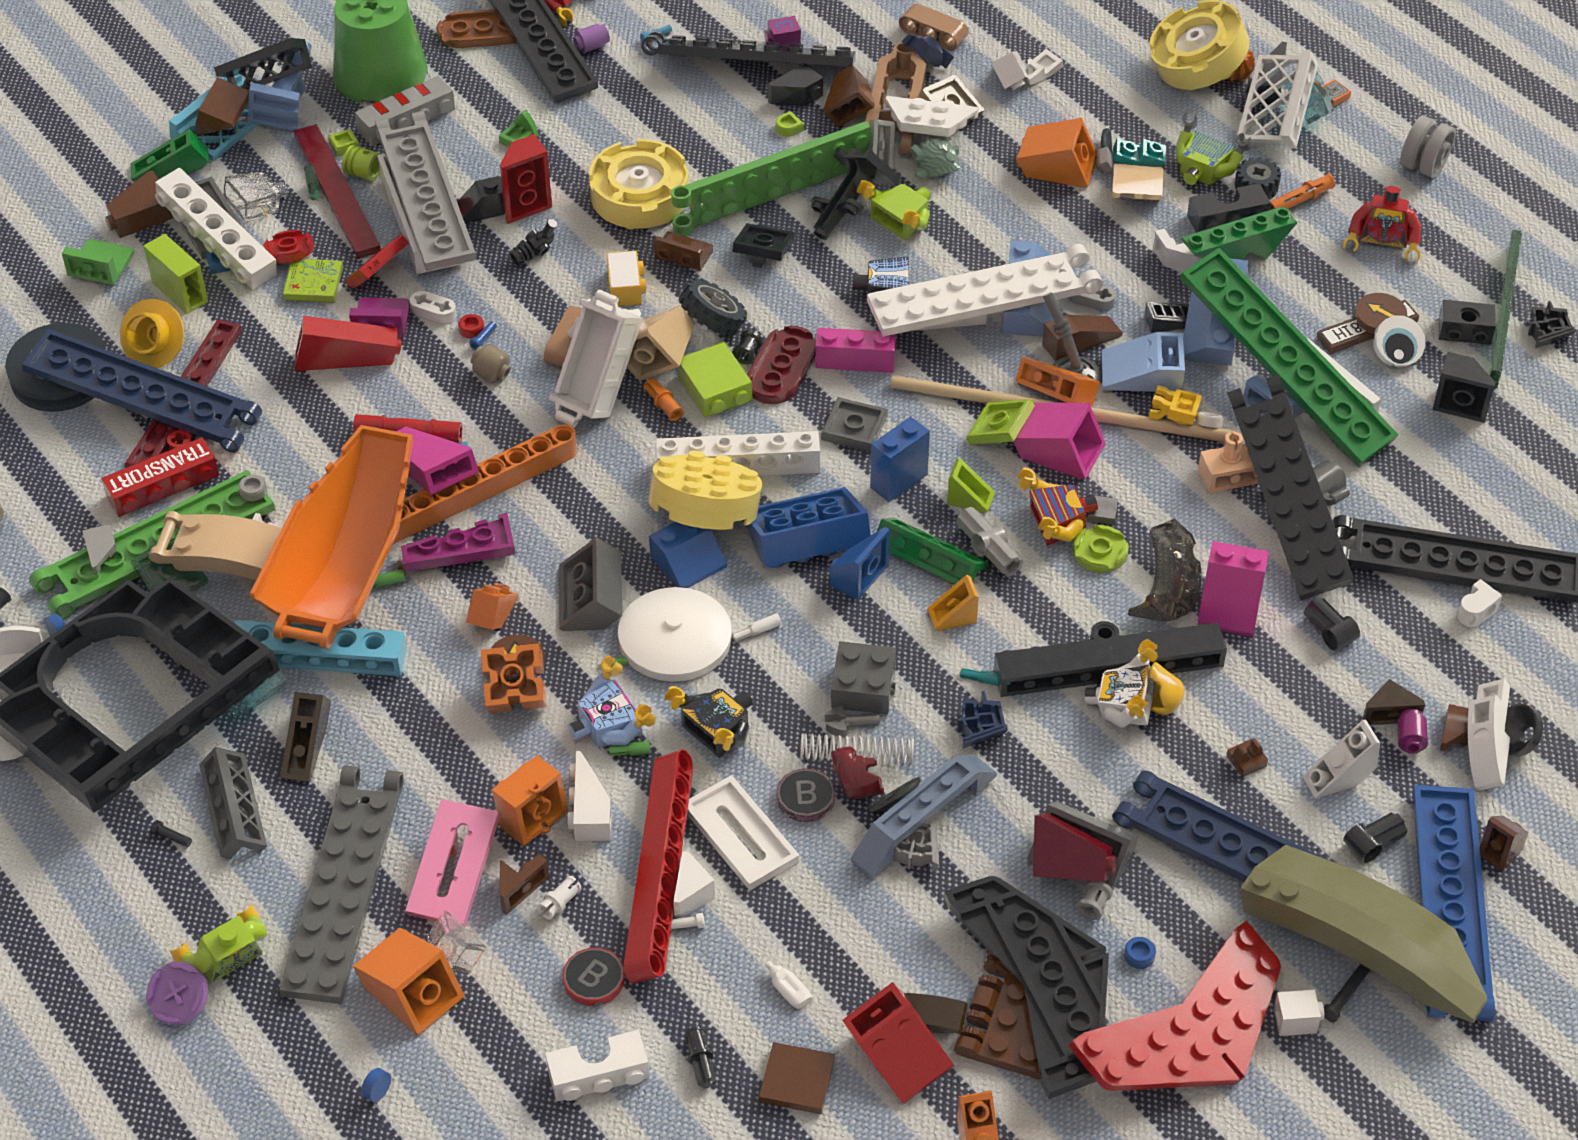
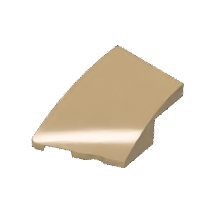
M1114 164L1112 198L1126 197L1162 200V167Z

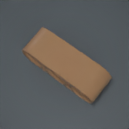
M913 4L898 21L900 28L905 33L928 36L934 39L940 47L947 50H954L969 33L968 27L964 22L920 4Z
M574 306L567 308L546 345L544 351L545 363L562 367L572 340L567 331L574 324V320L580 316L582 308Z

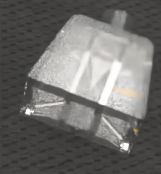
M262 172L225 176L223 197L246 223L276 213L279 210L280 197L288 195V189L284 182L273 183Z

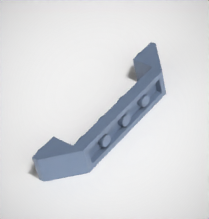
M956 755L872 823L853 853L851 862L873 879L893 862L894 847L967 787H970L977 793L997 777V772L977 756Z

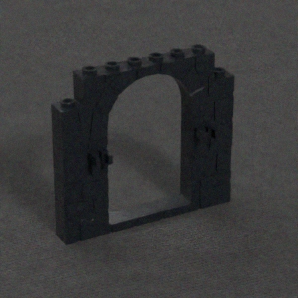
M168 578L149 593L128 579L0 672V699L2 700L0 702V736L95 813L128 788L133 781H137L172 754L176 748H180L197 735L206 725H210L223 715L232 705H236L262 685L267 678L269 679L279 672L280 668L270 648L173 578ZM118 635L120 637H141L153 643L169 654L178 668L182 671L185 668L189 669L190 672L210 686L127 751L119 747L52 693V683L68 658L91 645L92 642L96 643L101 640L117 637Z

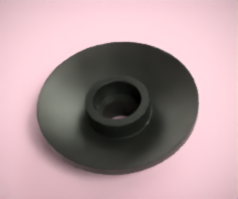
M916 777L891 791L869 808L870 811L879 812L892 808L919 786L921 778Z

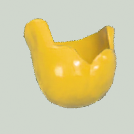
M1154 662L1149 672L1150 677L1156 682L1151 711L1160 715H1168L1175 712L1182 703L1185 689L1182 682L1176 676L1168 672L1157 662Z

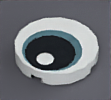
M1406 316L1387 318L1380 323L1374 332V350L1377 356L1389 366L1393 365L1397 368L1407 367L1415 363L1424 352L1425 335L1421 327L1413 319Z

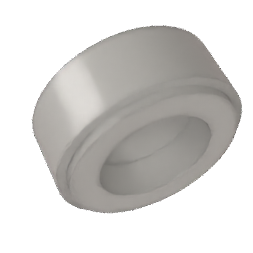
M249 475L241 479L239 482L240 496L247 501L262 499L267 493L265 479L259 475Z

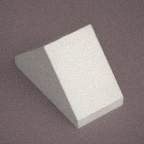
M682 851L674 896L675 919L684 918L715 898L714 879L689 852Z

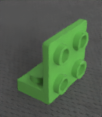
M88 239L82 249L65 247L62 257L67 276L115 285L135 252L132 247Z

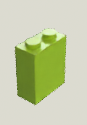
M166 234L143 245L152 283L186 314L208 303L199 263Z
M725 342L683 356L680 366L677 367L678 378L704 417L718 414L752 401V381Z

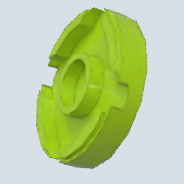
M1095 525L1092 529L1088 530L1087 528L1083 529L1075 537L1073 544L1075 560L1089 571L1099 573L1112 572L1120 568L1126 562L1129 549L1128 542L1126 543L1124 535L1120 531L1104 525Z

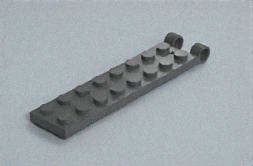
M348 765L342 767L340 786L279 989L281 997L342 1004L394 814L402 792L403 772L387 770L384 777L383 792L358 789L361 774L360 767Z

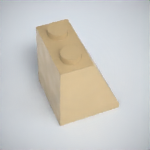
M680 305L642 320L627 364V368L639 381L680 366L695 325L693 319Z

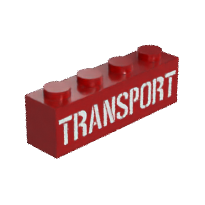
M202 437L101 479L106 497L117 516L120 517L218 477L219 472L215 456Z

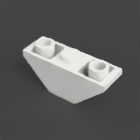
M1362 720L1302 776L1315 799L1355 787L1377 768L1380 742L1368 722Z

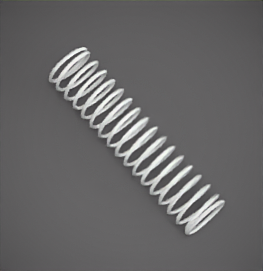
M802 733L800 755L801 760L803 759L804 748L806 753V759L809 760L812 747L813 760L815 761L817 758L819 746V756L820 760L822 761L824 758L826 745V757L827 761H829L831 758L832 744L833 751L835 750L834 735L831 736L830 750L828 756L827 735L824 736L823 751L821 754V736L820 734H818L816 752H814V735L811 734L808 753L807 734ZM840 735L838 736L837 749L839 746L842 748ZM847 735L845 736L844 747L849 746ZM853 735L851 740V747H853L856 750L855 736ZM859 736L856 756L859 755L860 748V753L865 758L867 747L868 758H872L874 746V757L878 763L881 746V758L884 764L888 745V760L891 764L895 744L896 764L899 763L902 746L903 764L906 763L907 750L909 748V763L912 765L914 739L912 738L911 744L910 739H907L904 756L903 738H900L897 757V741L894 737L890 757V740L888 737L886 738L883 755L882 737L879 738L878 752L876 753V738L873 737L870 752L869 738L867 736L863 753L862 737Z

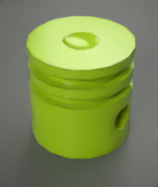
M351 145L343 157V172L374 181L380 174L377 155L381 154Z

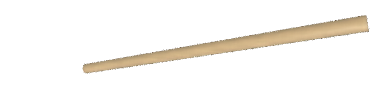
M894 375L892 376L890 386L892 389L984 404L1031 399L1033 403H1061ZM1092 408L1097 422L1225 442V436L1230 432V440L1232 439L1233 430L1211 428L1198 424L1179 425L1173 420L1150 419L1148 416Z

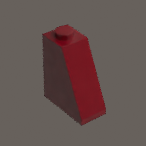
M1049 813L1035 815L1034 877L1104 882L1111 879L1112 874H1115L1117 860L1116 856H1112V847Z

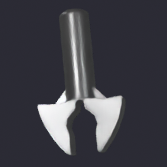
M844 705L837 706L825 714V722H832L826 723V731L841 737L847 735V729L851 726L878 725L881 721L879 713L849 715L844 712Z

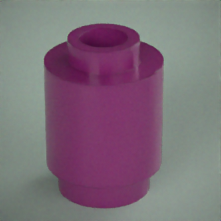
M1408 709L1403 711L1397 720L1398 746L1407 753L1417 754L1428 746L1427 720L1419 710Z

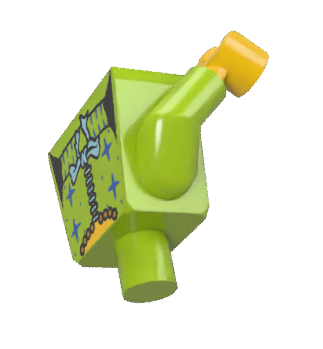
M249 904L246 910L236 913L237 917L203 935L200 938L195 954L190 951L187 943H182L181 947L170 949L169 951L174 962L191 964L202 973H205L209 981L213 983L263 954L256 941L264 939L267 929L253 904Z

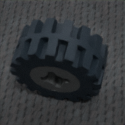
M1251 157L1249 161L1243 160L1242 164L1238 165L1236 171L1235 189L1260 183L1268 199L1271 196L1274 197L1276 192L1278 193L1281 172L1279 166L1276 167V163H1270V160L1267 158L1261 160L1262 157H1257L1255 160Z

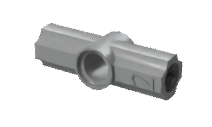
M973 507L964 509L958 515L956 524L971 539L973 551L977 556H987L1006 577L1015 575L1022 568L1023 559L1008 544L1007 535L1003 528L1000 526L992 527Z

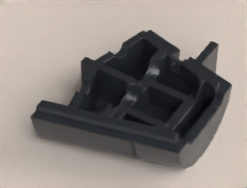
M1548 301L1546 308L1532 307L1528 336H1532L1536 340L1535 348L1575 334L1576 329L1572 327L1566 309L1554 308L1551 301Z

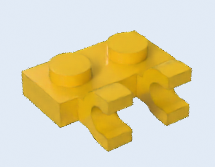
M1158 385L1155 394L1162 395L1164 398L1154 395L1152 408L1161 410L1151 409L1148 418L1158 420L1168 415L1167 419L1173 420L1176 424L1193 425L1202 395L1176 389L1175 392Z

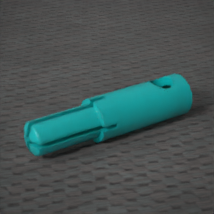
M962 668L960 671L961 678L998 686L997 675L994 672L976 671Z

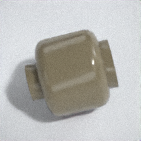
M492 344L479 346L472 355L473 372L490 383H494L499 379L504 380L511 371L509 355Z

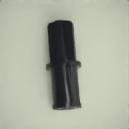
M694 1026L685 1031V1038L687 1039L690 1051L688 1061L693 1065L697 1085L707 1089L716 1083L711 1062L713 1052L708 1049L705 1029L701 1026Z

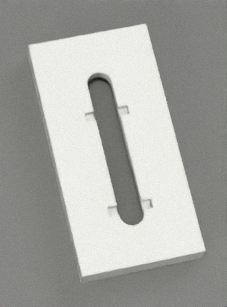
M732 775L689 799L688 817L749 891L799 863V854ZM719 809H726L734 820H737L739 826L760 851L765 854L766 858L764 860H756L719 816L717 813Z

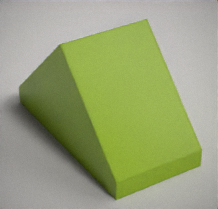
M961 458L956 459L948 479L947 505L964 509L973 507L978 512H988L995 491Z

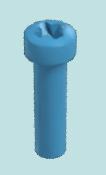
M666 25L653 31L667 34L672 32V27ZM653 31L640 33L641 42Z

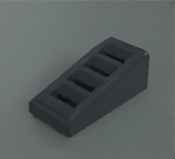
M1147 302L1144 316L1151 333L1184 329L1189 304Z

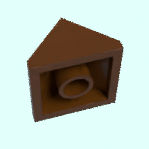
M217 77L198 110L195 134L198 136L233 128L249 101V90Z

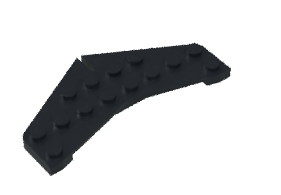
M988 876L944 891V900L950 911L1024 986L1041 1084L1048 1099L1096 1082L1068 1045L1084 1032L1105 1027L1109 952L1106 953V947L999 877Z

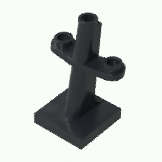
M837 148L834 157L848 169V173L831 200L814 196L811 199V208L816 212L822 213L813 226L815 229L814 235L818 238L827 240L830 233L845 214L856 216L857 213L864 209L863 205L856 201L861 193L856 191L861 180L869 181L872 184L897 186L901 177L871 149H867L864 155L858 149H850L847 154L842 148Z

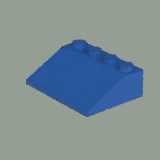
M846 487L760 505L755 521L746 526L759 559L765 567L778 568L783 566L784 563L791 561L805 562L810 560L811 557L818 555L831 556L836 554L837 551L849 549L871 536L868 512Z

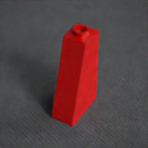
M303 315L295 350V370L308 371L393 365L395 354L399 355L401 351V339H397V328Z

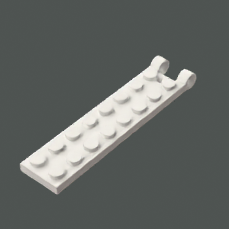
M1076 244L1064 253L867 294V302L884 337L1045 302L1043 295L1049 292L1053 293L1056 300L1085 293L1094 294L1102 288L1103 281L1096 270H1088L1080 278H1076L1072 267L1081 268L1090 259L1085 247L1082 244Z

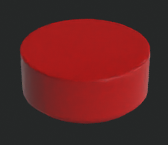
M476 314L463 316L458 322L460 335L468 339L477 337L485 328L482 317Z

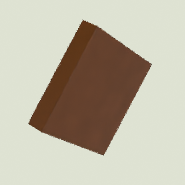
M773 1042L759 1094V1102L822 1115L835 1062V1054Z

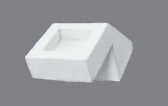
M1165 229L1155 231L1153 251L1163 266L1183 272L1203 259L1195 256L1184 243L1176 245L1175 240L1170 238Z

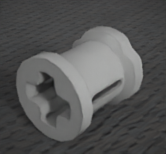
M1088 881L1086 885L1087 892L1084 898L1078 901L1076 909L1084 918L1099 920L1103 914L1102 908L1105 902L1111 898L1113 891L1103 881Z

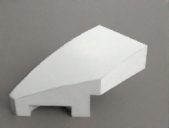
M1047 49L1033 60L1028 59V84L1032 85L1043 81L1064 67L1063 60Z

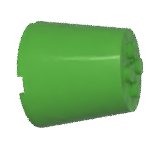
M407 0L336 1L334 7L333 81L342 95L359 103H362L363 100L379 102L424 82V78L428 74L427 61Z

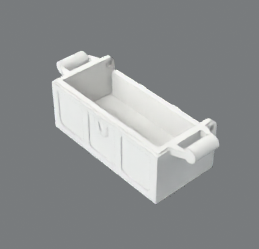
M600 289L592 299H581L580 305L584 307H582L565 361L562 365L555 388L557 393L550 394L549 400L555 402V419L572 427H575L584 415L592 419L610 417L643 320L642 317L619 308L617 305L619 298ZM564 406L577 412V416L575 417L561 411V407Z

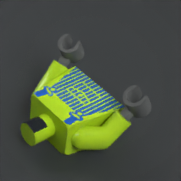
M1184 113L1182 116L1184 130L1180 131L1176 145L1177 162L1181 164L1180 172L1183 175L1184 181L1189 185H1194L1197 181L1212 185L1218 179L1233 175L1244 157L1242 155L1243 152L1249 151L1253 146L1251 137H1249L1246 143L1242 144L1245 135L1240 133L1236 138L1238 144L1236 149L1233 145L1194 131L1192 134L1190 133L1191 130L1198 123L1197 116L1195 114L1194 121L1188 123L1186 122L1188 113Z

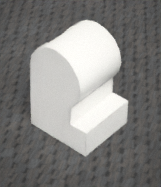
M1480 579L1473 585L1471 594L1462 598L1457 616L1459 622L1466 627L1479 626L1498 612L1502 595Z

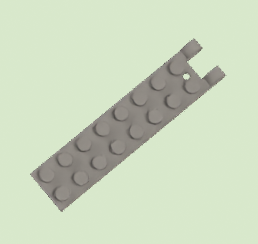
M424 111L411 113L413 126L391 130L388 119L375 121L378 138L384 149L426 271L476 260L473 244Z

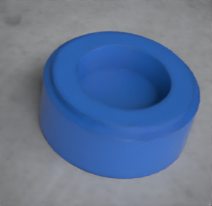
M56 613L44 619L50 636L65 626L63 619Z
M1134 937L1126 943L1124 958L1131 967L1145 969L1153 964L1156 948L1152 941L1144 937Z
M381 1068L373 1069L364 1079L362 1095L372 1102L381 1100L390 1087L391 1074Z

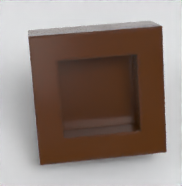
M1256 738L1227 749L1226 757L1242 777L1267 767L1268 758L1263 753V748Z

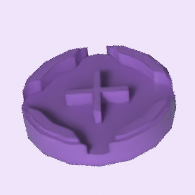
M171 962L153 974L147 986L146 999L156 1019L165 1024L184 1025L193 1021L202 1013L207 1003L209 989L206 977L198 968L186 962Z

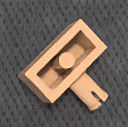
M1232 432L1231 440V433H1227L1223 448L1201 451L1198 471L1208 493L1259 484L1246 444H1242L1243 436L1240 433Z

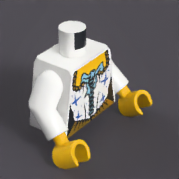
M1146 639L1141 642L1138 647L1139 654L1130 663L1117 669L1106 670L1103 673L1100 687H1087L1085 689L1086 704H1098L1103 719L1120 728H1124L1129 724L1148 725L1156 682L1149 675L1151 668L1149 661H1156L1158 657L1157 652H1155L1157 645Z

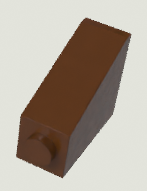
M853 65L835 74L823 109V113L838 128L868 112L875 106L868 80Z
M153 170L144 174L106 205L108 216H105L106 223L110 230H115L119 238L174 218L171 211L165 206L162 207L156 200L155 182L159 179Z

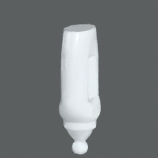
M771 961L766 962L765 966L769 968L773 986L794 1008L801 1009L811 1001L810 991L791 971L783 969L781 966L773 965Z

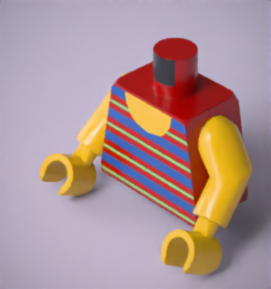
M1023 468L1017 475L1018 479H1021L1019 482L1021 489L1026 490L1030 487V509L1046 546L1061 540L1071 542L1086 528V513L1098 510L1094 494L1079 498L1075 487L1071 484L1062 486L1046 483L1036 478L1035 473L1029 468Z

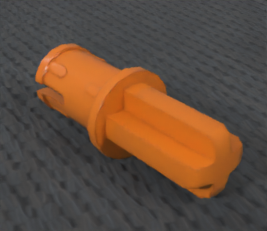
M647 379L644 389L654 400V405L657 408H661L671 421L679 420L684 411L673 399L671 391L665 390L657 379Z

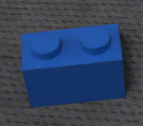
M674 522L649 536L650 558L677 587L689 588L727 567V562L711 529L692 527Z

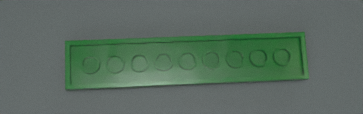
M1220 248L1181 273L1179 278L1272 376L1279 374L1284 389L1358 467L1397 438L1399 434Z

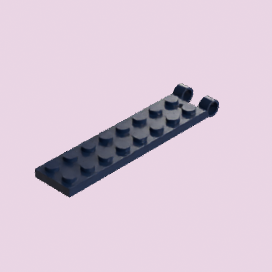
M47 329L22 363V369L26 373L220 443L223 449L231 453L237 452L245 440L243 434L238 430L226 428L234 415H237L242 422L248 425L256 424L262 415L261 407L253 401L237 398L51 329Z
M1146 770L1141 771L1133 783V788L1139 795L1146 798L1153 797L1146 809L1142 811L1132 803L1123 801L1120 802L1112 814L1114 822L1125 829L1133 827L1243 882L1246 881L1255 866L1284 845L1321 857Z

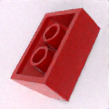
M535 134L511 142L500 163L505 220L507 224L552 208L547 150Z

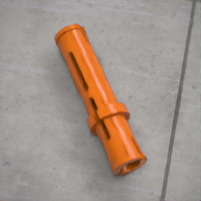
M1329 173L1314 181L1308 180L1303 183V186L1270 201V210L1279 207L1290 209L1306 200H1314L1318 198L1319 194L1333 189L1336 185L1335 180ZM1296 197L1295 199H1293V200H1291V201L1285 203V201H1288V200H1290V199Z

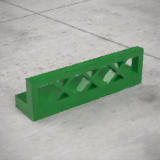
M894 517L881 519L877 531L884 527L890 529V553L954 584L966 575H969L972 582H974L977 572L986 570L989 563Z

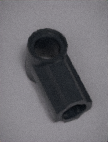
M1318 596L1305 607L1304 615L1322 632V638L1331 650L1336 651L1360 637V629L1356 621L1350 616L1342 617L1324 598Z
M1391 812L1367 826L1363 823L1353 826L1345 834L1343 841L1362 863H1369L1380 855L1383 848L1405 837L1408 830L1403 818L1398 813L1393 814Z

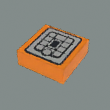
M1334 79L1317 88L1316 95L1331 107H1335L1349 99L1351 91Z

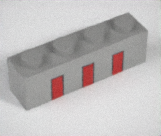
M439 76L431 78L356 111L357 131L371 146H374L381 142L377 135L375 121L388 119L391 130L413 126L411 113L424 111L428 122L455 110L453 90Z

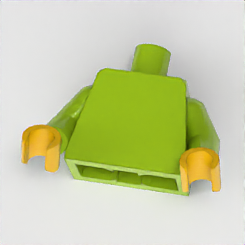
M861 180L856 191L861 193L864 199L871 200V219L905 241L916 230L923 231L927 228L930 217L928 200L931 198L928 189L921 187L914 191L907 185L900 184L892 189L880 191L875 189L871 182Z

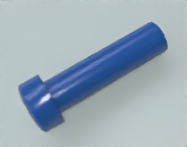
M490 321L477 337H473L469 341V345L473 350H476L481 345L483 346L484 340L497 327L496 323Z

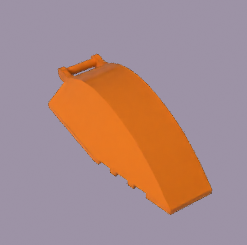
M360 425L341 448L342 454L334 464L329 462L325 467L326 473L318 482L313 481L309 486L310 492L302 502L297 500L293 505L250 592L251 599L279 616L273 630L274 638L284 639L288 637L320 644L321 648L330 649L337 632L342 627L357 621L399 531L413 446V436L411 434ZM291 622L321 627L324 630L320 633L291 627L290 624Z

